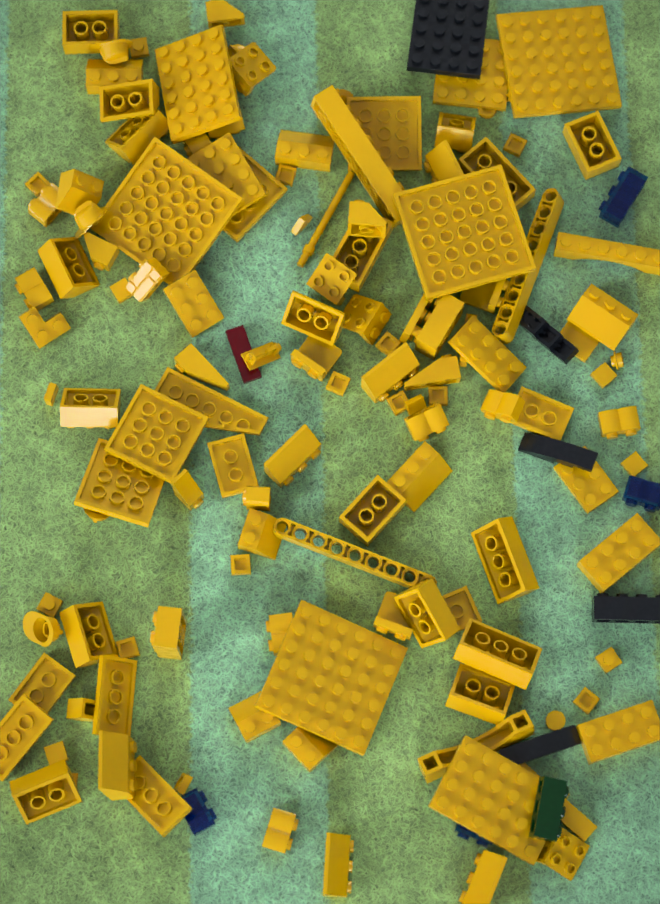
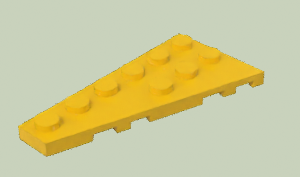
M167 367L155 388V391L208 416L209 420L205 428L260 436L269 420V417Z

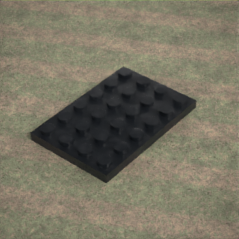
M416 0L407 71L480 79L489 0Z

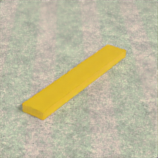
M526 763L520 764L521 767L539 776ZM566 800L564 804L565 815L561 818L560 822L585 842L597 826Z

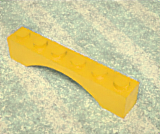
M558 232L553 254L555 257L571 260L593 259L610 261L633 267L644 273L660 275L659 249Z
M524 709L507 717L497 726L474 738V740L498 752L500 749L535 735L534 725ZM459 745L435 750L417 758L419 768L427 784L444 776Z

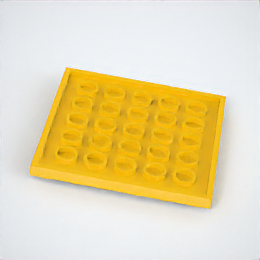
M603 5L496 15L513 118L612 110L622 107Z
M154 137L105 205L107 207L105 215L93 224L90 229L108 242L118 246L119 250L139 264L144 259L156 258L169 271V275L165 278L164 282L170 285L197 267L244 199Z
M502 164L393 194L426 301L536 270Z
M301 599L255 707L363 756L408 648Z

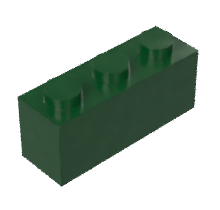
M547 776L539 777L528 837L555 842L557 838H560L562 832L560 821L565 815L564 799L568 797L569 793L568 781Z

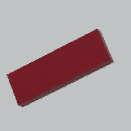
M241 325L226 330L225 333L243 383L262 378L259 368L249 371L241 356L242 353L252 350L244 326Z

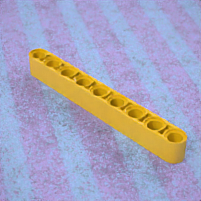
M554 188L544 191L526 237L536 270L511 277L492 327V333L503 344H508L514 339L564 206L563 198Z
M279 518L274 523L273 533L278 538L403 587L411 588L433 578L437 585V581L432 575L286 518ZM281 523L285 524L287 526V531H278L277 525ZM303 531L305 538L301 540L296 538L295 532ZM321 538L323 545L320 547L314 545L313 539ZM339 545L342 551L339 554H335L331 547ZM351 552L359 554L360 558L358 561H353L350 558ZM368 560H376L378 566L371 568L368 565ZM386 567H394L396 573L389 575L386 572ZM404 574H412L414 581L407 582L404 579Z

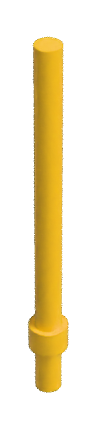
M348 171L309 243L305 244L302 250L303 253L297 262L299 267L303 268L309 256L313 255L315 245L355 176L352 171Z

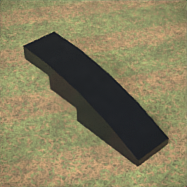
M526 305L519 325L567 365L579 352L577 347L566 340L544 318Z
M526 432L518 448V451L553 464L557 462L571 468L575 466L588 472H592L598 456L597 452L560 440Z
M572 725L498 751L500 755L520 765L582 744L576 726Z

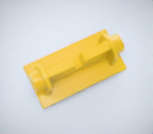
M270 342L244 352L241 356L249 371L280 359L279 352L282 348L279 343Z

